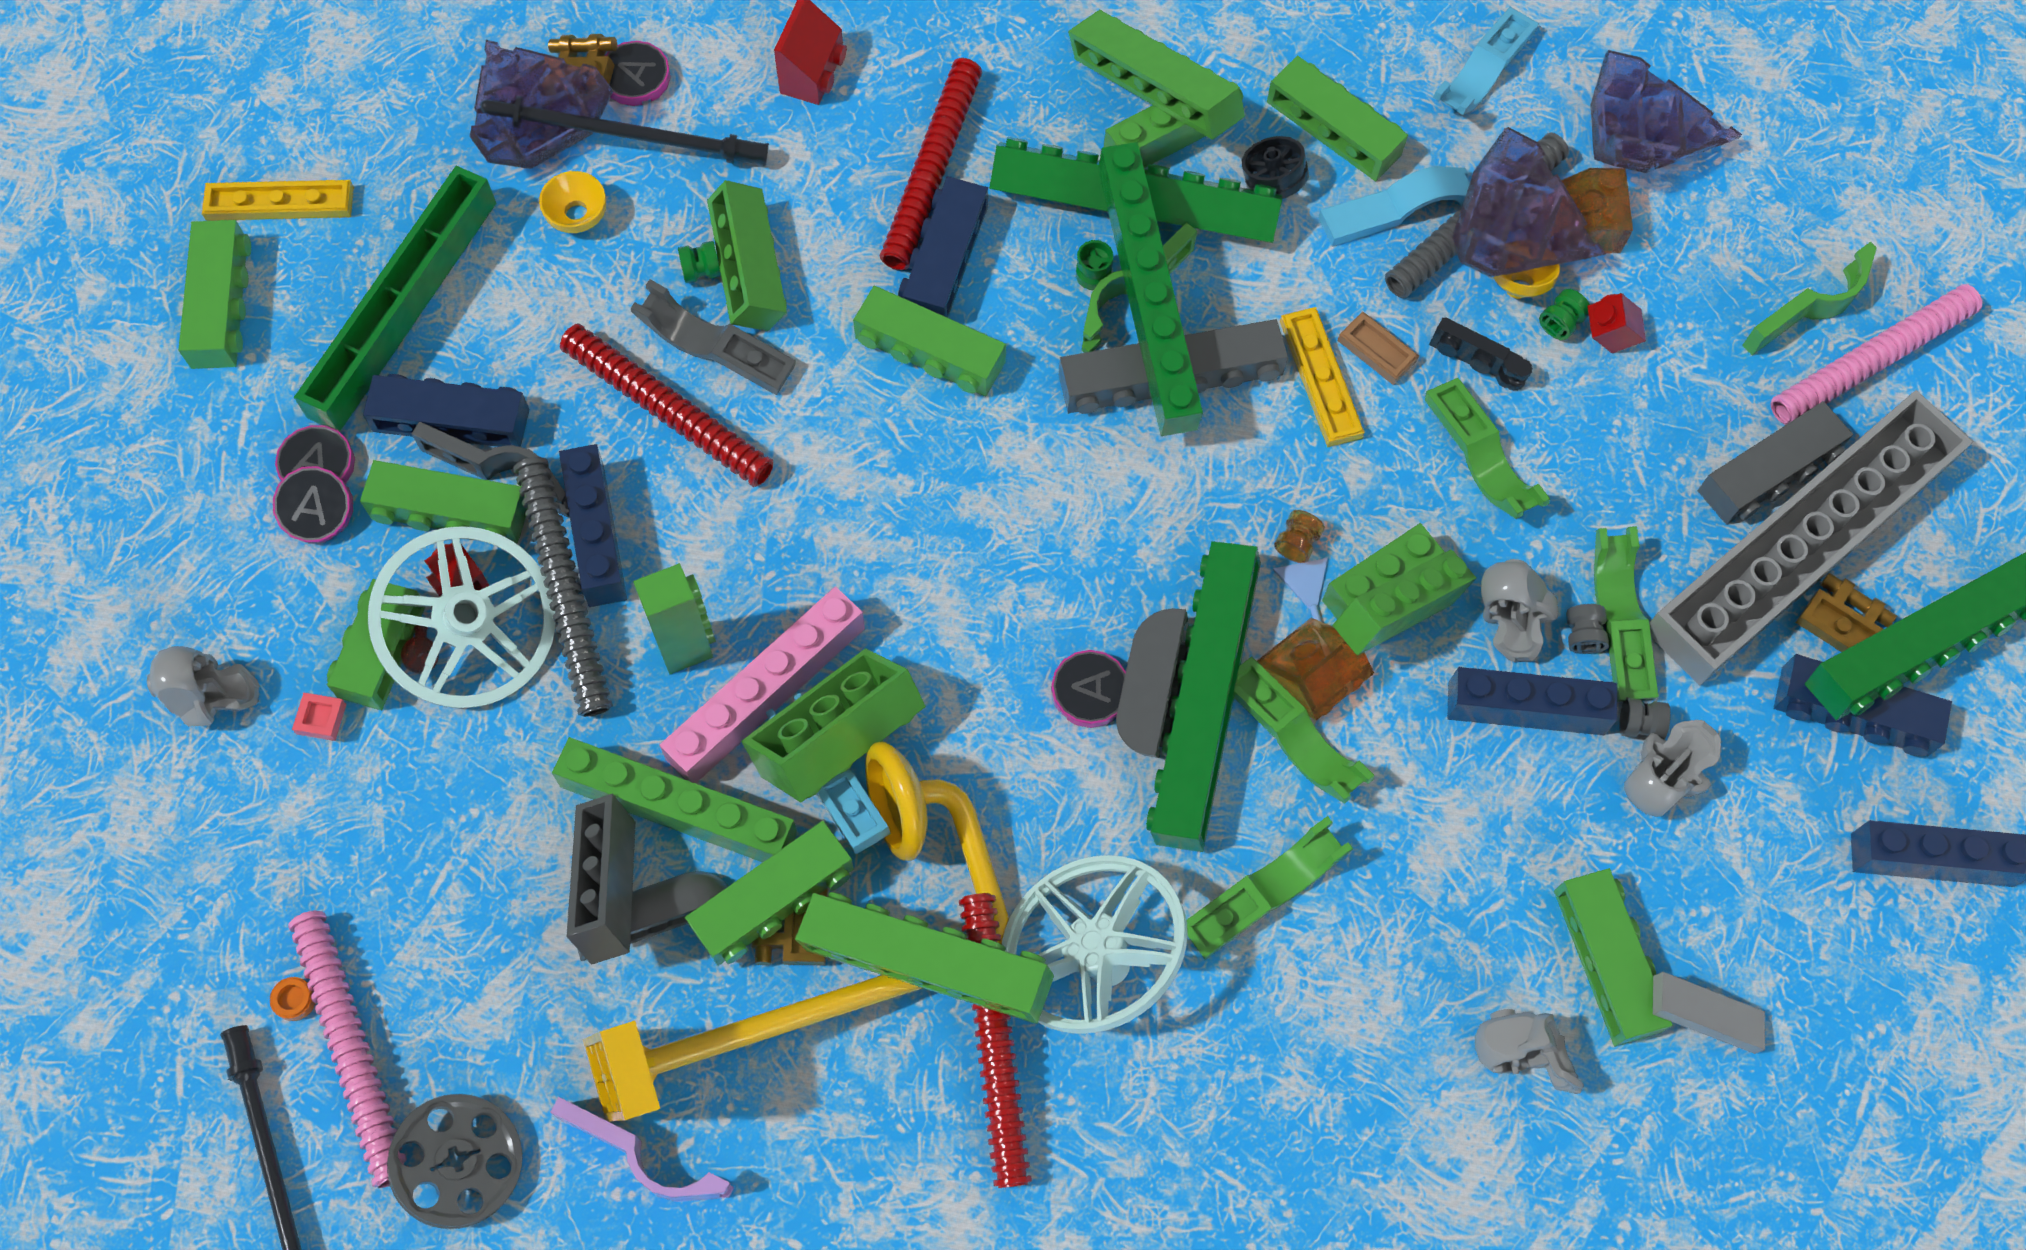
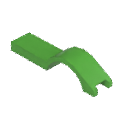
M1185 223L1163 245L1169 274L1194 251L1197 230L1188 223ZM1122 270L1113 272L1102 279L1091 294L1083 331L1082 351L1084 353L1094 351L1101 344L1102 339L1099 332L1103 329V323L1098 316L1099 309L1109 299L1127 294Z
M1869 242L1855 253L1854 257L1856 260L1844 268L1843 272L1848 283L1847 292L1828 295L1820 294L1807 288L1754 327L1742 346L1753 356L1804 317L1812 320L1830 319L1843 313L1867 283L1877 247L1872 242Z
M1459 378L1426 391L1425 402L1465 454L1466 463L1474 481L1492 504L1515 519L1522 517L1524 511L1537 505L1544 507L1549 504L1550 498L1540 484L1535 486L1526 485L1511 469L1500 443L1499 430Z
M1637 526L1628 527L1626 535L1607 536V528L1596 530L1594 560L1595 596L1597 605L1604 606L1606 609L1607 621L1605 625L1609 639L1608 648L1612 680L1614 683H1617V702H1624L1626 697L1641 699V701L1654 700L1659 697L1649 619L1644 617L1641 612L1635 592L1634 565L1636 554L1640 547Z
M1252 656L1240 665L1234 698L1277 740L1288 759L1311 783L1345 804L1351 798L1350 793L1363 782L1369 784L1374 780L1375 775L1360 760L1353 762L1346 759L1325 741L1309 718L1307 709Z
M1328 816L1310 828L1296 844L1273 862L1255 873L1245 876L1186 920L1187 936L1205 960L1269 912L1277 909L1304 891L1353 850L1348 842L1341 846L1328 828L1333 822Z

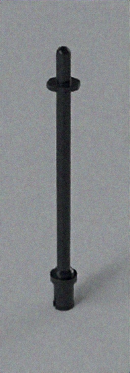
M519 95L516 97L515 104L487 99L483 100L480 105L482 112L485 114L513 118V127L517 129L520 128L524 120L717 153L726 159L727 163L732 164L736 160L766 166L769 143L764 144L737 139V135L730 134V137L720 140L524 106V98Z
M248 1026L232 1027L220 1034L230 1066L226 1071L228 1080L234 1081V1083L240 1086L282 1250H302L257 1083L260 1072L263 1071L262 1062L255 1057Z

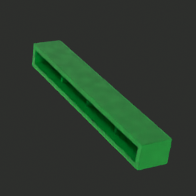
M1007 137L1006 143L1000 142L996 145L989 189L1108 211L1098 171L1100 161L1098 160V154L1087 151H1077V156L1063 154L1062 147L1042 144L1041 149L1027 147L1028 141ZM1148 164V169H1144L1157 221L1181 226L1188 223L1197 229L1273 243L1282 203V195L1276 194V188L1258 184L1255 185L1254 190L1240 187V181L1229 178H1219V183L1205 181L1204 174L1192 171H1184L1183 176L1169 174L1170 168L1154 164Z
M1138 142L1102 147L1098 171L1160 436L1198 430L1203 411Z
M457 165L454 167L295 394L294 399L308 419L320 425L331 427L339 432L342 430L370 389L373 375L381 373L497 204L486 178Z
M1211 541L1209 555L1204 554L1202 556L1200 565V576L1204 578L1202 589H1196L1193 598V612L1197 613L1194 625H1188L1185 637V646L1189 647L1187 660L1180 661L1178 669V683H1182L1179 696H1173L1170 707V718L1174 719L1172 732H1166L1163 739L1162 754L1166 756L1164 770L1158 769L1155 777L1154 790L1155 793L1159 794L1156 807H1150L1147 815L1146 828L1148 831H1151L1155 844L1159 846L1197 852L1204 851L1235 696L1234 690L1238 681L1237 676L1242 661L1261 565L1257 546Z
M2026 552L1820 663L1806 681L1805 686L1836 721L1849 713L1856 717L1869 709L1875 703L1874 700L1880 696L1883 700L1891 698L1903 688V683L1910 681L1912 684H1916L1924 679L1933 670L1932 667L1937 664L1940 668H1944L1955 661L1964 649L1971 653L1982 646L1989 639V635L2002 636L2020 618L2026 622Z

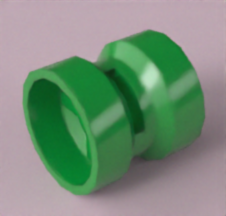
M714 240L703 242L700 247L692 248L689 245L678 247L685 284L696 282L699 277L707 276L710 279L721 277Z
M1091 240L1080 246L1077 252L1076 279L1083 288L1094 290L1102 279L1112 273L1113 251L1111 247L1100 240Z
M1564 289L1555 298L1554 305L1548 306L1540 314V325L1551 337L1558 340H1566L1575 332L1576 324L1584 322L1589 316L1588 305L1590 304L1578 291Z

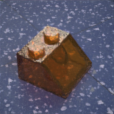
M1588 168L1545 187L1543 194L1549 252H1622L1633 231L1626 168Z
M1314 618L1307 620L1257 660L1273 678L1307 709L1309 717L1315 720L1328 714L1337 703L1359 689L1362 683L1374 674L1365 652L1357 656L1334 627Z

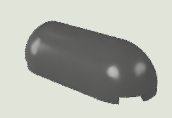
M1165 609L1152 614L1141 623L1133 638L1117 711L1116 724L1118 733L1125 744L1133 751L1144 756L1160 758L1159 747L1163 746L1165 733H1171L1174 719L1170 718V707L1173 696H1179L1181 683H1178V669L1180 661L1186 660L1188 650L1185 642H1182L1184 626L1188 622L1186 609Z
M693 871L632 891L630 944L688 924L685 919L688 914L726 889L729 885L714 874ZM578 950L580 960H587Z

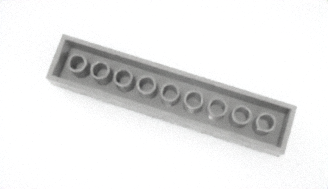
M1915 390L1662 608L1649 623L1651 638L1700 686L1949 467L1974 441Z

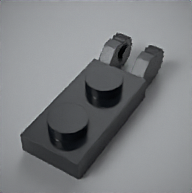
M1442 317L1429 343L1430 346L1436 348L1441 354L1464 361L1479 373H1489L1496 376L1498 384L1504 388H1509V390L1518 391L1522 389L1526 383L1525 381L1532 373V364L1527 359H1523L1522 356L1510 351L1509 348L1447 317Z

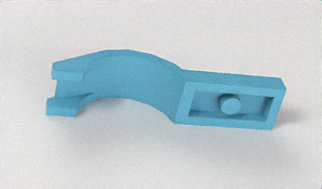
M1509 7L1477 43L1470 58L1453 82L1450 84L1444 81L1435 91L1433 98L1443 101L1458 110L1457 112L1462 115L1473 111L1490 92L1502 71L1535 34L1539 23Z
M1434 166L1406 175L1393 183L1387 190L1322 209L1318 218L1333 247L1397 227L1416 210L1440 200L1452 199L1458 201L1462 207L1473 197H1476L1478 191H1473L1467 179L1469 173L1466 168Z
M798 693L795 696H793L794 700H797L802 695L801 693ZM770 709L766 712V715L770 720L776 713L773 709ZM850 768L827 782L817 793L820 801L855 855L891 834L887 823Z

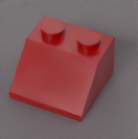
M797 0L775 46L774 55L780 94L819 105L824 93H829L832 89L834 71L837 65L841 66L843 64L847 46L843 44L842 29L811 0Z

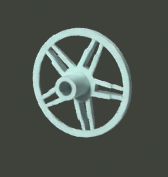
M448 527L425 533L411 540L394 553L386 562L374 583L368 606V629L374 651L392 679L406 691L424 701L444 707L473 708L502 700L523 687L536 674L550 650L556 622L553 621L552 617L555 611H552L549 606L552 600L548 599L546 595L549 588H546L543 583L546 577L541 575L539 565L522 547L495 532L474 527ZM460 539L479 540L497 546L516 558L527 571L505 578L479 591L475 590ZM445 540H452L462 581L461 586L451 587L444 547ZM437 543L438 565L443 593L441 597L384 595L391 577L405 560L420 549ZM530 577L533 578L535 584L496 607L491 603L490 596ZM538 590L543 606V630L536 652L529 662L517 649V646L494 624L493 619ZM384 603L431 607V619L381 611V605ZM381 618L431 627L437 630L436 638L427 656L425 667L418 682L410 678L391 656L383 637ZM489 634L524 667L520 673L483 643ZM444 642L455 647L434 688L431 690L425 687V684ZM468 645L474 646L494 664L513 677L511 681L503 686L481 694L457 696L440 693L445 681L451 675Z
M1107 855L1088 857L1068 863L1042 878L1025 894L1014 909L1002 939V945L1006 947L1005 952L1016 955L1019 936L1025 922L1039 903L1049 914L1050 919L1067 940L1038 955L1046 960L1045 964L1048 965L1054 974L1053 981L1074 972L1081 973L1085 1020L1066 1019L1042 1010L1038 1023L1061 1032L1086 1034L1121 1026L1138 1017L1157 1002L1169 988L1181 967L1187 946L1188 932L1182 903L1173 887L1158 871L1135 859ZM1102 871L1126 873L1092 919L1057 888L1074 878ZM1137 877V878L1135 879V881L1132 883V885L1130 886V888H1129V890L1127 891V893L1125 894L1124 892L1126 891V889L1129 887V885H1130L1131 882L1134 880V878ZM1148 883L1161 893L1170 908L1174 923L1173 942L1124 933V929L1141 903L1139 898ZM1050 892L1078 918L1070 926L1045 898ZM1119 904V906H1118V908H1117V910H1116L1114 916H1113V917L1110 916V915L1112 914V912L1114 911V909H1115V908L1117 907V905ZM1127 945H1134L1151 949L1162 948L1172 951L1170 954L1157 951L1135 950L1126 948ZM1151 964L1166 965L1156 983L1140 999L1125 1009L1108 1015L1112 986L1119 984L1125 979L1130 966L1150 967ZM1090 977L1097 983V1019H1092Z

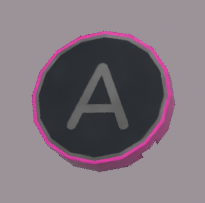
M642 41L623 42L617 46L616 51H608L605 55L609 56L615 65L607 95L616 102L630 106L643 105V101L651 99L652 102L658 99L668 88L671 78L668 60L661 49L651 43Z
M310 425L296 430L284 439L277 450L275 466L281 481L288 473L301 467L318 466L336 473L346 484L354 471L355 456L350 443L338 430L325 425Z
M318 466L301 467L288 473L278 484L273 496V514L279 527L290 537L306 543H324L333 539L332 537L342 532L348 526L353 513V496L349 487L346 486L342 478L336 473Z
M1095 650L1075 652L1065 658L1054 672L1051 686L1054 706L1059 713L1061 712L1074 725L1087 728L1107 725L1117 717L1126 674L1125 669L1118 660L1105 652Z

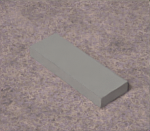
M1665 972L1653 976V1015L1754 1054L1765 1050V1011Z

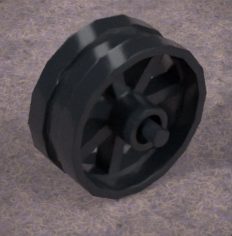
M1275 136L1265 138L1253 144L1245 151L1241 160L1247 189L1254 190L1256 184L1274 187L1277 189L1276 194L1282 195V199L1297 193L1305 186L1309 178L1304 147L1298 140L1291 137Z

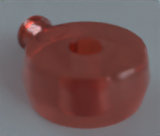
M416 625L414 627L415 637L408 640L402 647L401 659L403 665L408 670L422 674L433 641L427 638L428 627ZM438 654V656H437V658H436V661H435V663H434L432 669H433V668L437 665V663H438L439 654Z

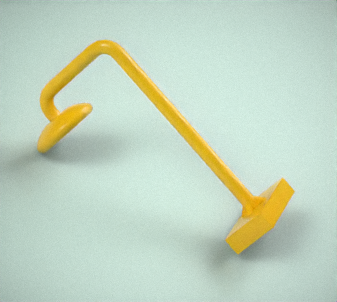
M886 742L874 743L868 750L865 759L866 784L869 798L890 829L891 834L884 838L888 848L897 858L903 861L916 859L923 848L928 828L926 805L938 803L947 808L953 818L975 893H991V895L996 896V902L992 904L993 908H996L998 914L994 916V920L999 922L1000 927L996 929V934L1001 935V940L998 943L1002 944L1005 928L1009 921L1008 913L976 810L968 795L957 785L941 779L919 781L909 761L896 748ZM880 975L652 1049L642 1045L636 1021L597 1032L582 1040L605 1120L608 1122L625 1121L660 1109L653 1084L658 1074L923 988Z

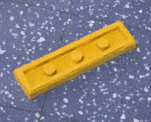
M351 180L205 183L202 215L206 221L351 217L354 186Z
M1313 307L1281 315V327L1327 448L1362 439L1364 436L1363 427L1317 308Z

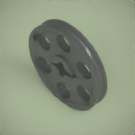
M466 1094L444 1095L429 1100L417 1107L404 1119L397 1129L388 1153V1181L393 1195L400 1206L416 1220L441 1229L465 1228L484 1221L493 1215L509 1198L520 1176L522 1148L515 1126L508 1116L493 1103L477 1096ZM437 1109L448 1111L453 1119L451 1128L445 1132L432 1130L428 1125V1116L432 1111ZM481 1115L491 1117L496 1124L495 1133L488 1138H479L473 1133L471 1128L473 1119ZM414 1143L422 1148L424 1159L419 1165L408 1167L400 1162L398 1151L405 1144ZM454 1150L457 1156H467L479 1151L478 1154L469 1156L462 1163V1171L456 1172L453 1166H443L435 1171L430 1170L441 1166L448 1159L449 1151ZM495 1155L506 1157L511 1164L509 1175L502 1179L491 1177L486 1169L487 1161ZM430 1184L438 1191V1202L433 1207L421 1208L414 1202L413 1192L419 1185ZM474 1190L480 1194L483 1203L478 1212L466 1214L459 1209L457 1199L463 1191Z

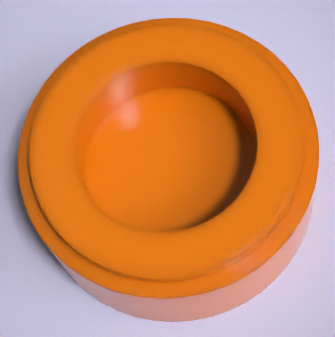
M288 977L278 982L270 994V1006L273 1012L287 1021H298L307 1017L315 1006V1002L311 998L314 991L308 989V982L298 977Z

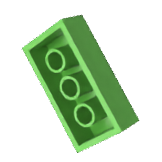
M865 648L741 742L761 778L801 803L805 799L816 795L821 787L835 776L847 771L853 762L868 752L874 743L883 742L887 736L900 726L908 724L926 706L908 669Z

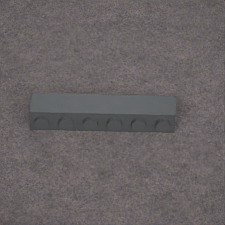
M1277 319L1184 335L1198 394L1208 388L1220 386L1233 388L1241 385L1243 382L1253 380L1271 381L1284 373L1288 356ZM1139 343L1060 357L1058 375L1068 414L1074 412L1088 414L1102 407L1113 405L1116 407H1126L1136 401L1152 400Z

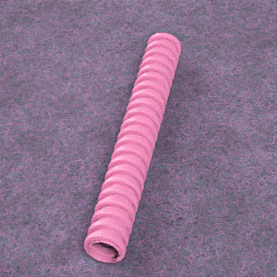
M1962 284L1956 287V289L1931 302L1930 305L1923 307L1921 310L1913 313V315L1906 317L1904 320L1896 323V325L1881 332L1878 336L1854 348L1852 352L1844 354L1843 357L1826 365L1825 368L1819 369L1816 373L1809 375L1808 378L1791 386L1790 389L1774 396L1771 400V409L1778 421L1787 425L1822 401L1826 404L1831 402L1832 399L1849 391L1850 388L1864 382L1867 378L1884 370L1885 367L1892 365L1894 362L1902 359V357L1920 348V346L1945 333L1946 330L1953 328L1955 325L1963 322V320L1978 313L1983 303L1980 294L1969 284Z
M308 911L294 917L289 922L288 928L291 932H295L292 935V940L298 944L296 947L297 954L302 956L300 958V965L306 967L303 973L304 977L310 979L307 983L308 989L314 991L311 995L312 1001L318 1003L315 1006V1011L317 1014L322 1015L319 1018L320 1026L326 1027L323 1030L324 1038L330 1039L327 1042V1048L334 1052L331 1055V1060L338 1064L335 1067L336 1074L342 1076L339 1079V1085L346 1088L343 1091V1097L350 1101L347 1104V1109L349 1112L354 1113L351 1116L352 1124L358 1125L355 1129V1134L362 1138L359 1146L360 1149L366 1150V1153L363 1154L364 1161L370 1162L367 1171L368 1174L374 1175L371 1181L372 1186L378 1188L388 1187L390 1184L387 1174V1159L390 1145L397 1129L391 1127L394 1124L393 1116L387 1115L390 1111L389 1104L383 1103L386 1099V1094L384 1091H379L382 1082L378 1078L375 1079L378 1070L376 1067L371 1066L374 1058L373 1055L367 1054L370 1046L369 1043L363 1042L366 1034L365 1031L359 1030L362 1022L361 1019L355 1018L358 1013L357 1007L351 1006L354 1002L353 995L347 994L350 990L349 983L343 982L346 978L345 971L339 970L342 967V962L339 958H335L338 955V950L332 946L334 938L328 934L330 932L329 924L324 923L327 918L326 914L323 911ZM398 1151V1158L404 1165L407 1159L406 1155Z

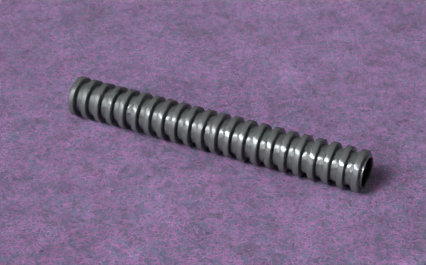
M1552 132L1547 133L1518 158L1513 165H1510L1503 171L1498 178H1495L1491 184H1488L1476 197H1473L1465 204L1461 210H1458L1453 217H1450L1446 223H1443L1438 230H1435L1431 236H1428L1423 243H1420L1415 250H1412L1408 256H1405L1400 263H1397L1392 270L1385 274V281L1389 290L1400 298H1407L1412 291H1415L1419 285H1422L1435 271H1438L1450 258H1453L1465 245H1468L1473 238H1476L1480 232H1483L1488 225H1491L1495 219L1502 215V212L1507 211L1510 206L1515 204L1517 199H1520L1539 180H1542L1554 167H1557L1561 161L1568 157L1569 149L1563 138Z
M542 457L526 458L519 461L513 469L515 474L519 475L516 478L517 484L522 486L519 490L520 495L525 497L522 503L524 508L528 509L525 512L526 518L531 520L528 524L529 529L534 531L531 537L533 542L537 543L534 546L535 552L540 554L537 560L539 565H543L540 572L542 576L546 577L543 581L544 586L549 588L546 595L548 599L552 600L549 604L550 609L555 611L552 617L553 621L558 623L555 627L556 632L561 634V637L558 639L559 644L565 647L561 652L563 657L568 659L564 662L565 667L571 670L568 673V678L574 681L571 685V690L577 693L574 697L575 703L580 704L577 712L578 715L584 717L598 715L608 711L613 704L611 700L607 699V696L610 694L609 689L604 688V685L607 683L606 678L600 674L604 671L603 666L597 663L600 660V655L594 652L597 644L591 640L594 637L593 630L588 629L591 621L589 618H585L588 610L587 607L582 606L585 599L583 595L579 594L582 590L581 585L576 583L579 576L577 572L573 571L576 567L575 562L570 560L573 553L571 549L567 548L570 542L568 538L564 537L567 533L566 528L561 526L564 520L562 515L558 514L561 511L560 505L555 503L558 499L557 494L552 492L555 486L553 481L549 480L552 477L551 471L546 469L549 463L546 458Z

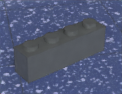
M1822 401L1709 474L1697 491L1726 525L1738 517L1744 521L1761 508L1759 503L1768 498L1771 502H1774L1790 489L1788 484L1795 480L1801 484L1818 471L1816 466L1824 461L1827 465L1832 463L1846 450L1843 446L1853 436V433L1829 406Z
M613 793L578 804L575 810L566 937L591 965L630 953L636 822Z

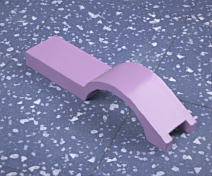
M558 1097L550 1111L557 1119L626 1153L627 1162L635 1178L657 1197L675 1202L729 1198L734 1189L728 1181L710 1172L698 1182L682 1188L663 1187L652 1181L645 1173L640 1156L642 1141L636 1135Z

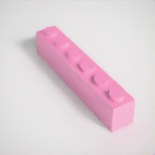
M835 586L659 744L665 760L685 780L697 783L768 718L766 715L767 711L773 709L775 712L865 630L863 612Z

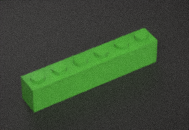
M1099 9L1068 31L1076 61L1212 140L1245 117L1242 102L1243 93L1236 83L1222 78L1211 69L1204 68L1190 60L1187 56L1175 52L1164 43L1157 42L1142 31L1121 22L1117 17H1112Z
M571 737L568 738L552 771V775L560 788L593 800L613 793L630 814L760 862H764L793 842L798 834L794 819Z
M829 892L828 897L813 893L795 938L806 951L1038 1024L1054 978V974L1048 965L1045 964L1046 960L1043 957L1028 951H1021L1020 956L1005 952L1006 947L989 939H982L981 944L966 940V934L949 927H943L942 932L927 928V922L914 916L905 915L903 920L889 916L890 912L874 904L868 903L865 908L852 905L853 901L850 898L835 892Z

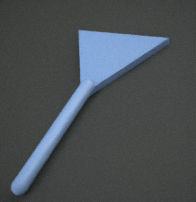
M1328 558L1273 568V571L1310 609L1330 679L1333 683H1337L1339 678L1318 610Z

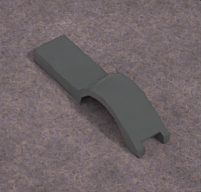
M649 279L646 284V289L650 292L649 296L642 306L634 302L631 307V312L677 349L694 357L706 360L712 359L775 395L779 393L794 369L796 360L731 324L719 326L697 318L681 307L670 295L667 288Z
M419 422L412 432V436L422 452L484 480L491 479L497 473L513 469L523 459L540 457L530 449L514 445L494 447L484 451L422 422ZM551 472L552 477L549 480L553 481L555 486L552 492H555L558 497L555 503L560 505L561 511L559 514L569 517L566 493Z

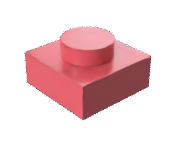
M303 692L292 730L297 735L335 741L346 703L340 698Z

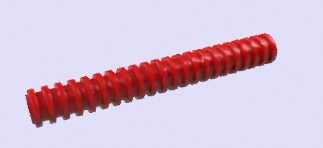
M957 58L952 63V68L941 92L942 95L938 100L935 112L931 118L932 121L922 142V148L918 152V157L914 163L915 166L907 181L908 184L901 197V203L898 205V212L894 215V221L886 236L887 240H885L883 249L880 252L881 261L892 269L906 270L909 268L912 252L915 247H918V241L921 238L924 220L929 217L928 213L932 209L934 193L937 188L939 189L943 180L942 177L952 156V150L956 145L959 132L963 126L962 123L965 121L969 106L973 100L972 97L976 92V87L982 75V69L975 61L970 59Z
M579 323L574 324L565 331L560 342L562 352L569 354L572 359L578 360V363L586 366L589 371L595 372L597 377L604 378L607 384L613 385L617 391H622L624 396L631 397V401L640 404V407L648 410L652 416H657L659 421L667 423V426L675 429L679 435H684L687 441H694V445L697 448H703V452L708 455L712 454L714 460L721 461V465L726 468L730 467L732 473H739L740 478L745 481L748 480L749 485L752 487L761 485L769 477L773 469V459L768 456L764 457V453L760 450L755 451L753 445L746 444V441L741 437L737 438L736 433L728 431L727 427L723 424L719 425L716 419L710 418L709 414L704 411L701 412L698 406H692L691 401L683 399L682 395L677 392L674 393L671 387L665 386L661 380H656L654 375L647 374L644 368H638L637 363L629 361L627 356L621 355L620 351L615 348L612 349L610 344L603 342L600 337L594 336V333L586 330L583 325Z
M979 893L964 896L959 900V906L964 907V912L960 913V917L966 923V925L962 926V931L967 933L966 940L981 944L982 939H989L995 942L1001 940V935L996 934V929L1000 927L999 922L994 920V916L998 914L997 909L993 908L992 904L996 902L995 895ZM973 1004L971 1005L972 1010L977 1012V1017L973 1018V1022L978 1024L979 1029L975 1031V1037L980 1038V1044H977L976 1047L982 1053V1057L978 1058V1063L983 1064L984 1069L980 1071V1077L985 1078V1084L981 1085L982 1091L987 1093V1098H983V1104H988L989 1110L985 1112V1118H990V1125H987L986 1128L987 1132L992 1134V1138L988 1139V1145H993L994 1152L990 1153V1159H995V1166H992L991 1169L992 1173L997 1175V1180H993V1185L995 1187L998 1186V1188L1028 1185L1032 1178L1031 1175L1027 1176L1026 1168H1030V1162H1025L1024 1155L1028 1154V1148H1023V1141L1027 1139L1026 1134L1021 1133V1127H1025V1123L1020 1121L1019 1114L1023 1113V1108L1018 1107V1100H1021V1094H1016V1087L1020 1086L1019 1080L1014 1078V1074L1018 1073V1068L1013 1066L1012 1060L1016 1059V1054L1011 1053V1047L1015 1044L1014 1040L1009 1038V1034L1013 1032V1029L1007 1023L1011 1016Z

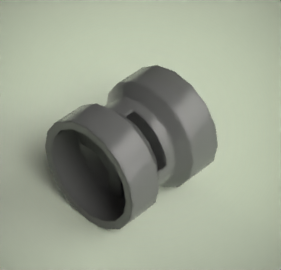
M1581 604L1569 608L1566 612L1567 624L1572 628V633L1568 637L1569 650L1579 654H1593L1608 649V634L1603 628L1607 621L1605 607L1597 604Z
M1626 697L1622 704L1619 719L1621 736L1635 738L1641 734L1648 737L1651 733H1654L1665 740L1670 724L1669 704L1657 701L1651 704H1644L1641 699Z

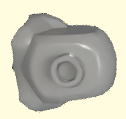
M1510 559L1505 562L1495 563L1484 572L1481 581V594L1485 605L1483 618L1488 623L1499 624L1497 633L1493 638V645L1510 661L1532 662L1537 658L1544 642L1541 633V623L1558 618L1557 598L1554 593L1547 589L1542 578L1526 562Z
M172 646L161 650L151 662L150 674L147 676L149 692L153 697H157L169 712L178 715L188 727L211 725L217 710L242 711L259 702L260 685L257 679L241 664H234L226 669L217 670L218 663L212 655L203 654L198 650L184 646Z
M1702 720L1684 721L1676 724L1672 728L1668 740L1661 739L1657 734L1651 733L1643 743L1641 762L1624 782V790L1628 799L1645 814L1662 817L1683 797H1692L1704 793L1711 786V783L1702 771L1714 766L1719 761L1721 751L1719 733Z
M1504 1009L1490 1014L1491 1019L1480 1024L1475 1034V1050L1480 1062L1493 1073H1513L1514 1075L1519 1074V1071L1527 1067L1546 1068L1552 1086L1556 1090L1574 1094L1581 1093L1584 1084L1579 1080L1574 1066L1569 1059L1565 1047V1036L1560 1035L1553 1014L1543 1013L1535 1015L1531 1012L1516 1014L1513 1009Z

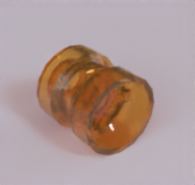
M1293 510L1286 520V530L1279 533L1274 547L1285 558L1297 563H1306L1313 553V543L1321 538L1325 526L1313 514L1302 510Z

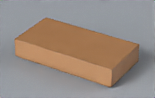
M1363 311L1339 334L1337 340L1392 385L1419 358L1418 354Z

